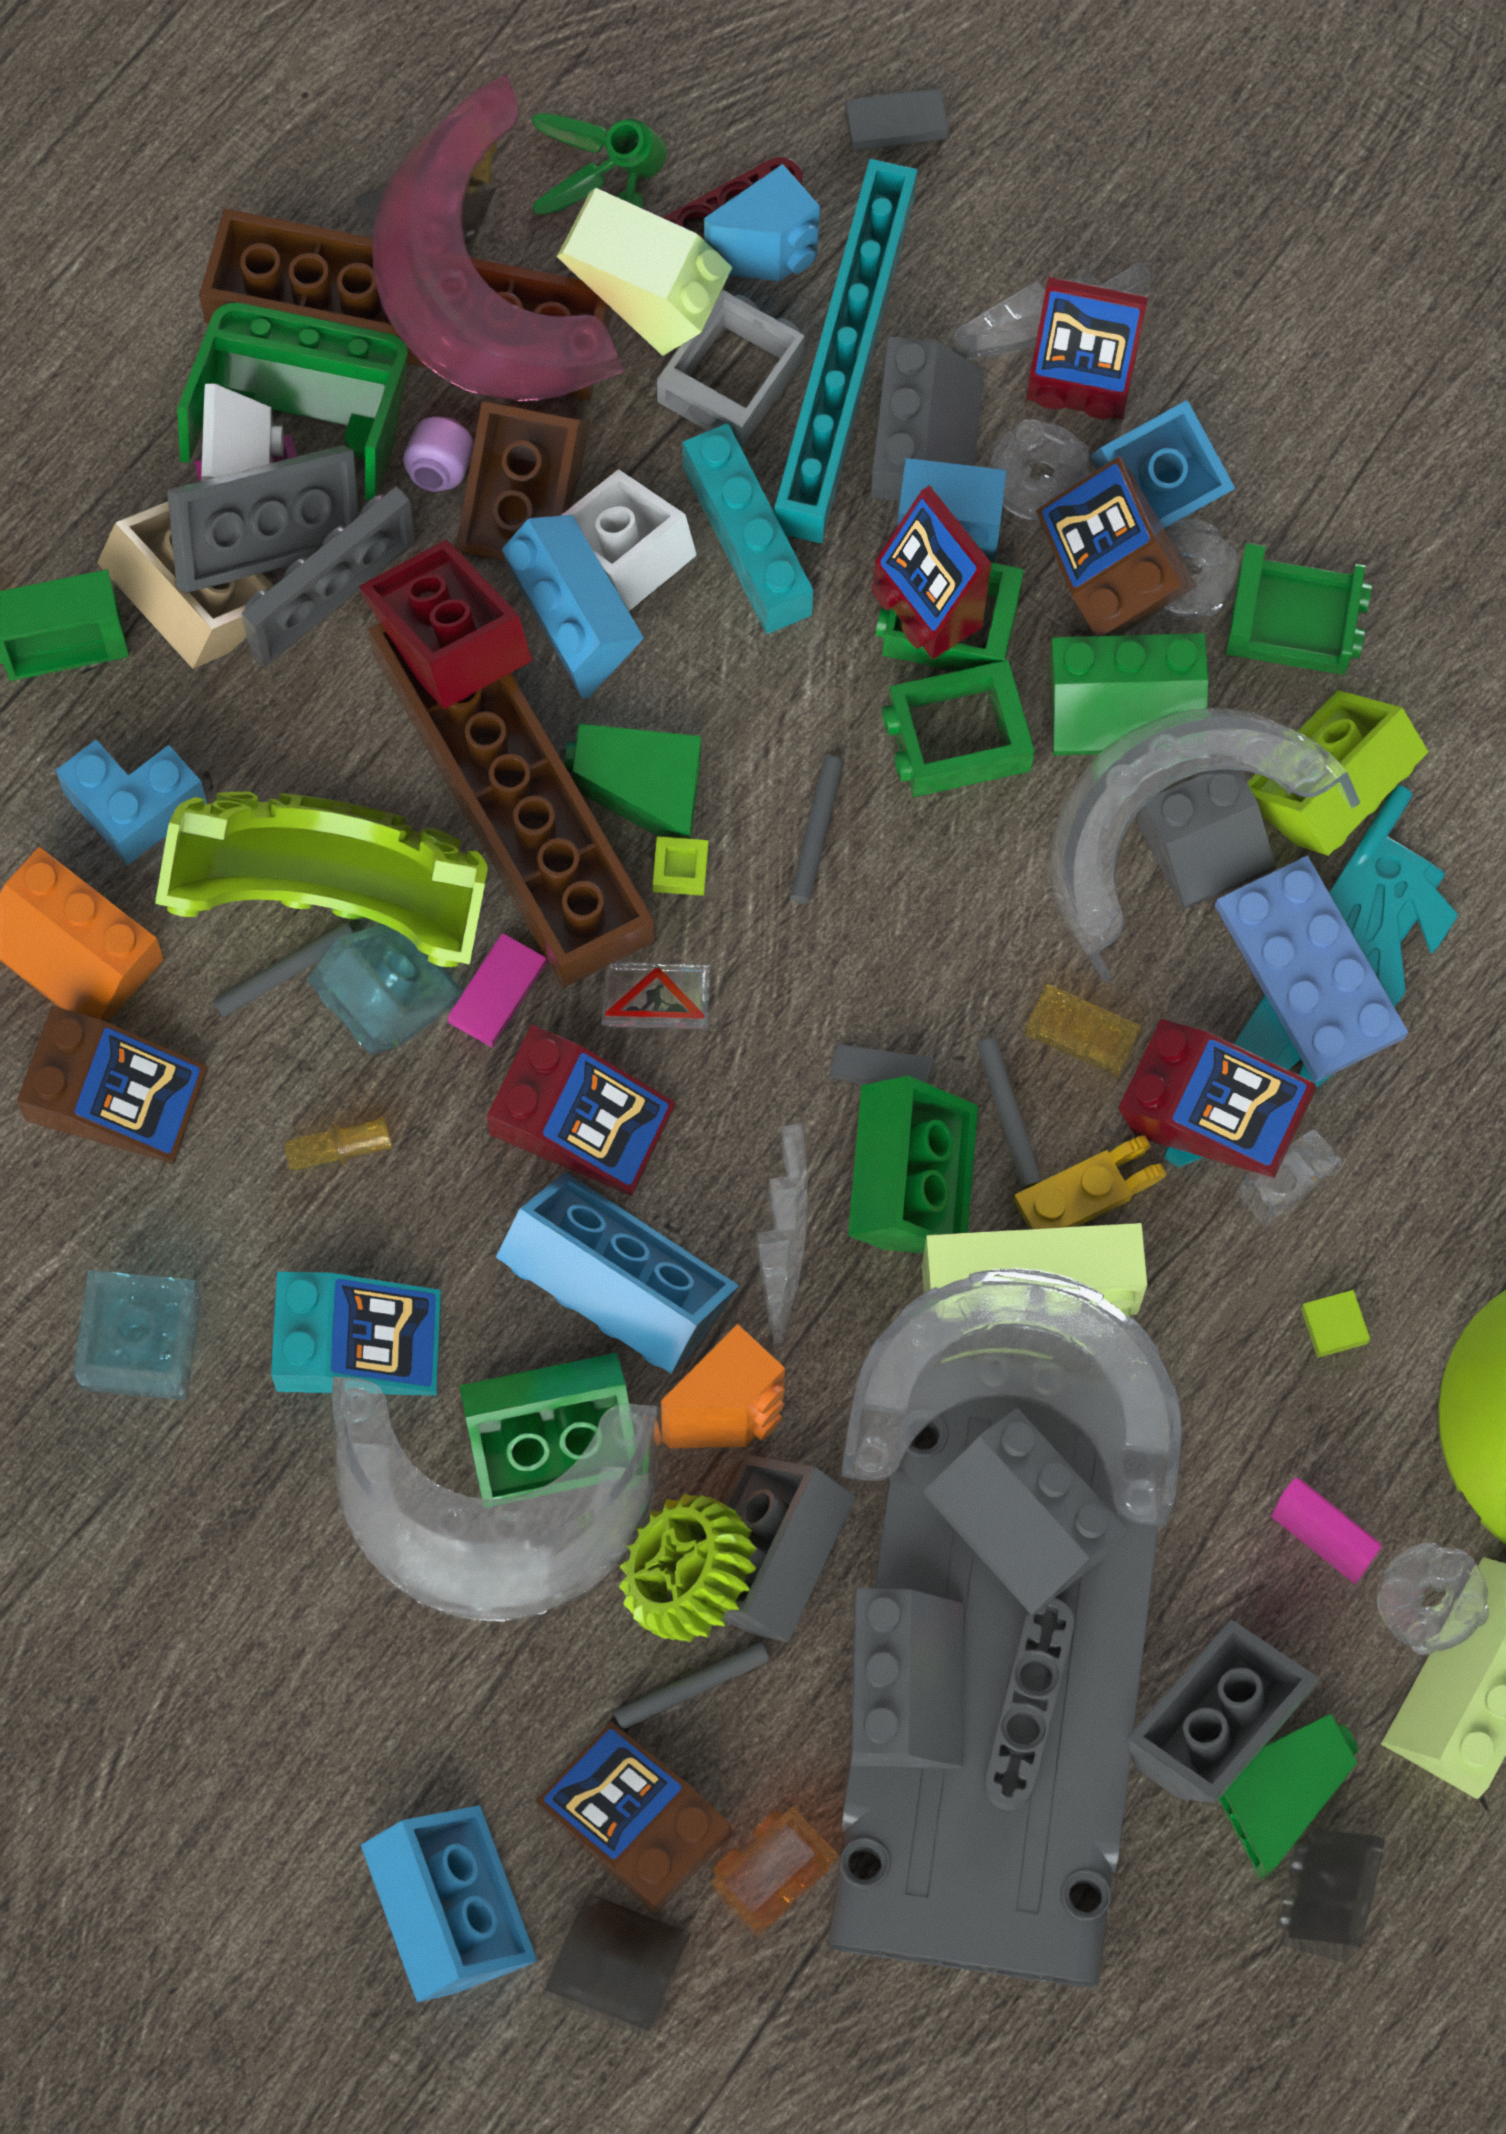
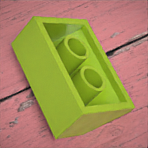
M1337 690L1247 784L1258 802L1264 819L1296 846L1329 856L1335 849L1344 844L1348 835L1369 814L1377 810L1381 801L1400 781L1406 779L1413 772L1414 767L1429 751L1403 707Z

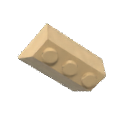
M168 501L115 522L97 562L103 570L108 569L110 578L192 669L230 653L247 637L242 618V612L245 610L247 602L257 592L263 589L269 591L274 587L263 573L189 593L178 589L176 586Z

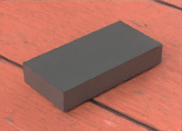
M941 88L845 100V114L852 151L948 139L949 128Z

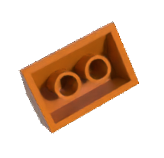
M38 847L9 878L0 892V961L59 1008L109 1022L164 960L158 939L41 847Z
M737 1324L661 1400L662 1442L669 1448L746 1447L756 1436L763 1441L783 1420L779 1412L784 1406L785 1367Z

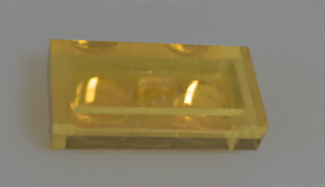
M1046 983L1025 1027L1024 1035L1119 1077L1142 1026Z

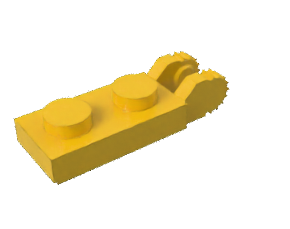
M1142 1135L1119 1145L1110 1153L1108 1150H1105L1015 1194L1013 1201L1029 1229L1078 1227L1129 1202L1132 1195L1156 1184L1167 1174L1162 1164L1158 1163L1145 1167L1124 1181L1117 1167L1141 1157L1151 1147L1146 1136Z

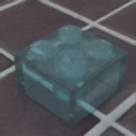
M88 1270L73 1375L80 1389L83 1391L187 1401L202 1300L196 1281Z

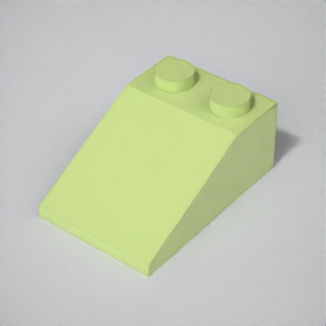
M597 188L589 193L557 255L571 271L662 356L702 332L732 269V266L698 234Z

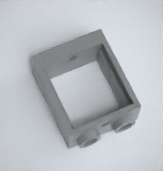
M721 290L702 332L679 347L658 377L657 402L707 431L728 423L741 449H743L804 360L805 335L801 334L800 330L790 321L783 318L776 320L760 311L756 304L742 295L733 296ZM724 327L780 358L747 408L690 377Z

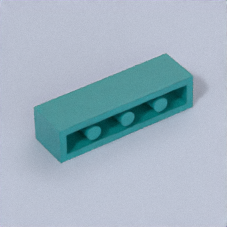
M724 424L683 441V471L766 635L812 616L813 588L729 424Z

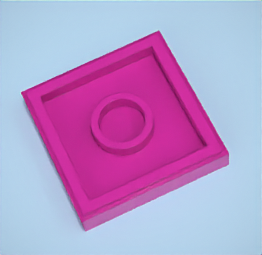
M1295 1477L1284 1490L1271 1515L1275 1521L1355 1585L1366 1573L1382 1548L1379 1541L1300 1478L1297 1479Z

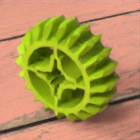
M684 1494L680 1500L667 1499L663 1512L650 1510V1522L646 1527L636 1526L639 1536L635 1544L625 1545L631 1553L630 1558L619 1566L627 1577L618 1587L626 1595L623 1605L629 1609L630 1613L633 1614V1619L638 1621L641 1627L663 1639L669 1638L673 1641L677 1639L679 1641L691 1642L695 1636L708 1637L712 1625L725 1626V1614L728 1610H740L736 1600L740 1592L750 1591L745 1583V1578L756 1570L749 1558L757 1548L749 1540L752 1530L746 1526L745 1522L741 1521L742 1517L737 1515L734 1509L710 1496L700 1495L697 1497L696 1495ZM706 1534L707 1539L702 1541V1535ZM669 1595H673V1601L669 1602Z

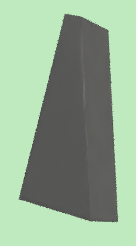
M838 1044L829 1077L865 1085L908 1075L929 1084L934 1058Z

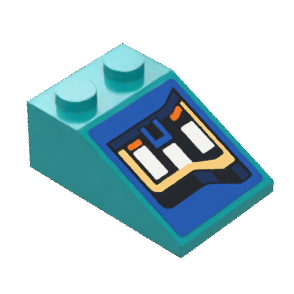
M277 1271L271 1377L276 1392L437 1396L441 1290L336 1273Z

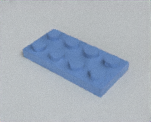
M1308 855L1217 899L1215 907L1314 1083L1406 1038L1408 1034L1406 1027Z

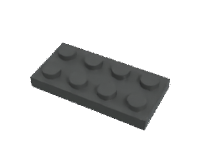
M341 445L168 489L176 586L178 589L189 593L289 566L300 558L308 559L322 547L325 538L334 529L340 526L346 528L359 517L353 449Z
M397 486L385 496L377 495L364 506L360 516L346 528L340 526L334 529L325 538L322 547L308 559L300 558L286 570L284 578L269 591L263 589L257 592L247 602L245 610L242 612V618L251 655L263 668L267 667L358 592L361 584L375 578L416 544L410 499Z

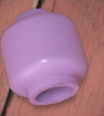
M439 416L425 418L415 426L404 452L403 463L405 470L413 482L424 490L438 492L454 489L463 481L470 465L474 439L468 430L453 418Z

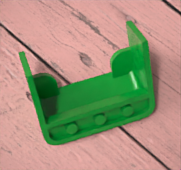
M229 303L219 307L211 317L177 406L180 461L190 463L203 429L205 384H216L271 407V410L347 425L345 430V446L353 449L354 457L365 460V500L370 501L378 495L395 445L408 365L406 344L402 339L393 334L244 303Z

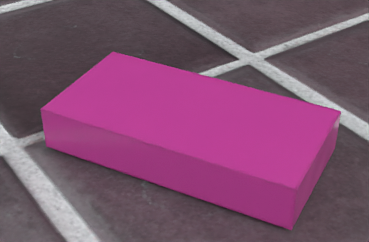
M502 933L448 1015V1023L493 1048L547 965L546 957Z

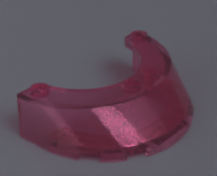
M506 74L487 83L468 96L424 136L400 163L384 191L378 208L372 244L373 270L381 303L390 323L410 351L427 367L442 376L446 381L482 396L484 394L499 398H510L515 401L542 400L582 389L624 372V368L610 334L602 321L589 315L570 317L546 316L521 309L506 301L486 284L473 266L468 255L462 231V207L468 182L477 164L487 159L485 153L503 135L511 131L518 121V100Z

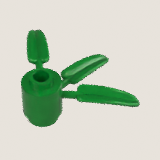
M546 113L535 114L531 117L535 128L545 135L591 153H599L602 150V146H605L609 159L599 166L595 163H590L549 190L535 201L532 206L533 212L539 215H547L579 202L587 197L595 188L600 189L605 183L602 175L616 165L628 173L626 191L620 192L617 198L642 209L643 196L635 192L637 178L645 179L657 174L664 166L667 157L665 142L651 128L640 120L629 118L615 123L607 134L606 129L568 117Z

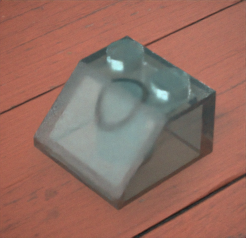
M384 924L337 938L307 978L310 985L320 995L322 1002L335 1012L352 1032L356 1042L366 1048L371 1055L404 1045L453 1007L464 992L442 966L429 962L428 955L420 952L411 940Z

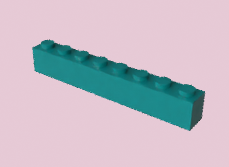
M869 159L775 504V516L787 536L823 544L915 201L918 169Z

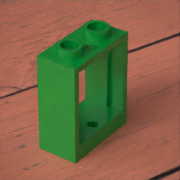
M997 563L991 564L987 595L997 597L986 649L956 644L932 660L923 647L915 648L909 642L904 632H901L903 621L893 608L886 610L881 606L875 636L884 638L882 656L952 671L1005 661L1021 592L1024 569Z
M108 569L0 591V664L4 665L9 681L129 657L121 613Z
M1009 660L889 687L888 705L881 707L883 724L887 736L896 735L900 751L894 752L897 775L900 782H909L913 798L1031 771L1035 751ZM988 691L1003 747L924 764L909 709Z

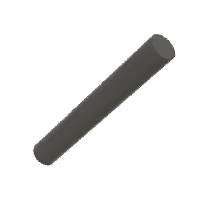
M825 756L790 894V899L797 903L808 904L811 899L844 761L838 757Z
M345 921L212 1000L219 1015L224 1018L356 939V936Z
M985 1039L977 1044L978 1051L1021 1187L1025 1190L1042 1182L997 1039Z
M760 1641L613 1710V1715L619 1728L625 1730L769 1662L768 1654Z

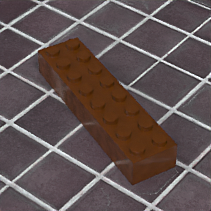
M224 208L199 293L204 320L207 324H209L213 313L225 304L244 303L393 334L402 339L406 344L408 364L588 401H591L613 315L612 308L581 279Z
M378 623L368 628L372 653L562 988L653 943L654 920L512 674L496 680L467 698L443 709L419 682L382 624Z

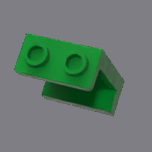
M1246 543L1239 568L1225 655L1345 675L1350 658L1359 659L1363 646L1365 629L1356 628L1358 612L1366 614L1370 601L1372 584L1363 582L1366 565L1355 564L1353 573L1345 574L1264 560L1266 546Z

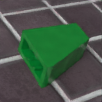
M579 724L577 742L567 741L564 764L568 772H573V781L579 792L655 836L692 839L701 763V736Z
M1332 1714L1263 1747L1219 1799L1260 1880L1273 1872L1357 1764L1354 1757L1358 1753L1355 1739L1344 1723L1336 1724Z

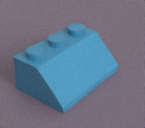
M573 515L528 518L502 548L511 577L582 699L589 698L644 637Z
M480 1805L402 1820L361 1844L417 2002L461 1992L537 1961Z

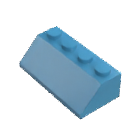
M566 1171L519 1209L496 1255V1258L508 1265L517 1276L530 1280L552 1294L562 1306L576 1310L597 1324L603 1333L610 1337L618 1338L641 1353L648 1363L663 1368L669 1373H673L693 1354L739 1287L738 1284Z

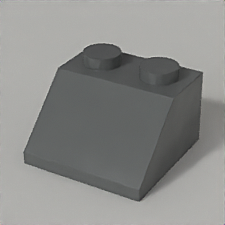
M1235 760L1142 801L1137 825L1183 910L1275 870L1276 865L1258 802Z

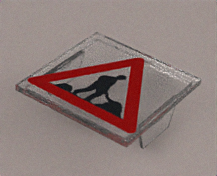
M614 962L606 966L602 1025H607L608 1028L700 1030L707 1028L709 965Z

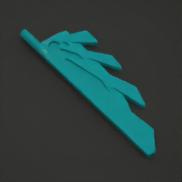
M1397 785L1392 790L1329 891L1330 896L1394 1008L1406 992L1400 944L1416 920L1420 926L1428 951L1434 953L1458 917L1456 911L1436 890L1445 876L1444 871L1388 837L1413 797L1412 792L1401 785ZM1264 994L1233 1044L1289 1070L1301 1058ZM1303 1064L1299 1076L1313 1082ZM1334 1074L1316 1082V1087L1319 1088ZM1168 1147L1164 1153V1159L1178 1168L1204 1158L1172 1147Z

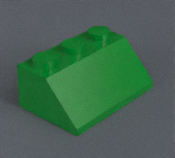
M1205 633L1052 637L1048 657L1053 756L1206 751L1208 669Z
M908 1075L861 1085L848 1228L849 1237L882 1250L924 1254L927 1235L968 1233L978 1105Z
M617 1352L459 1385L484 1509L642 1475L626 1384Z

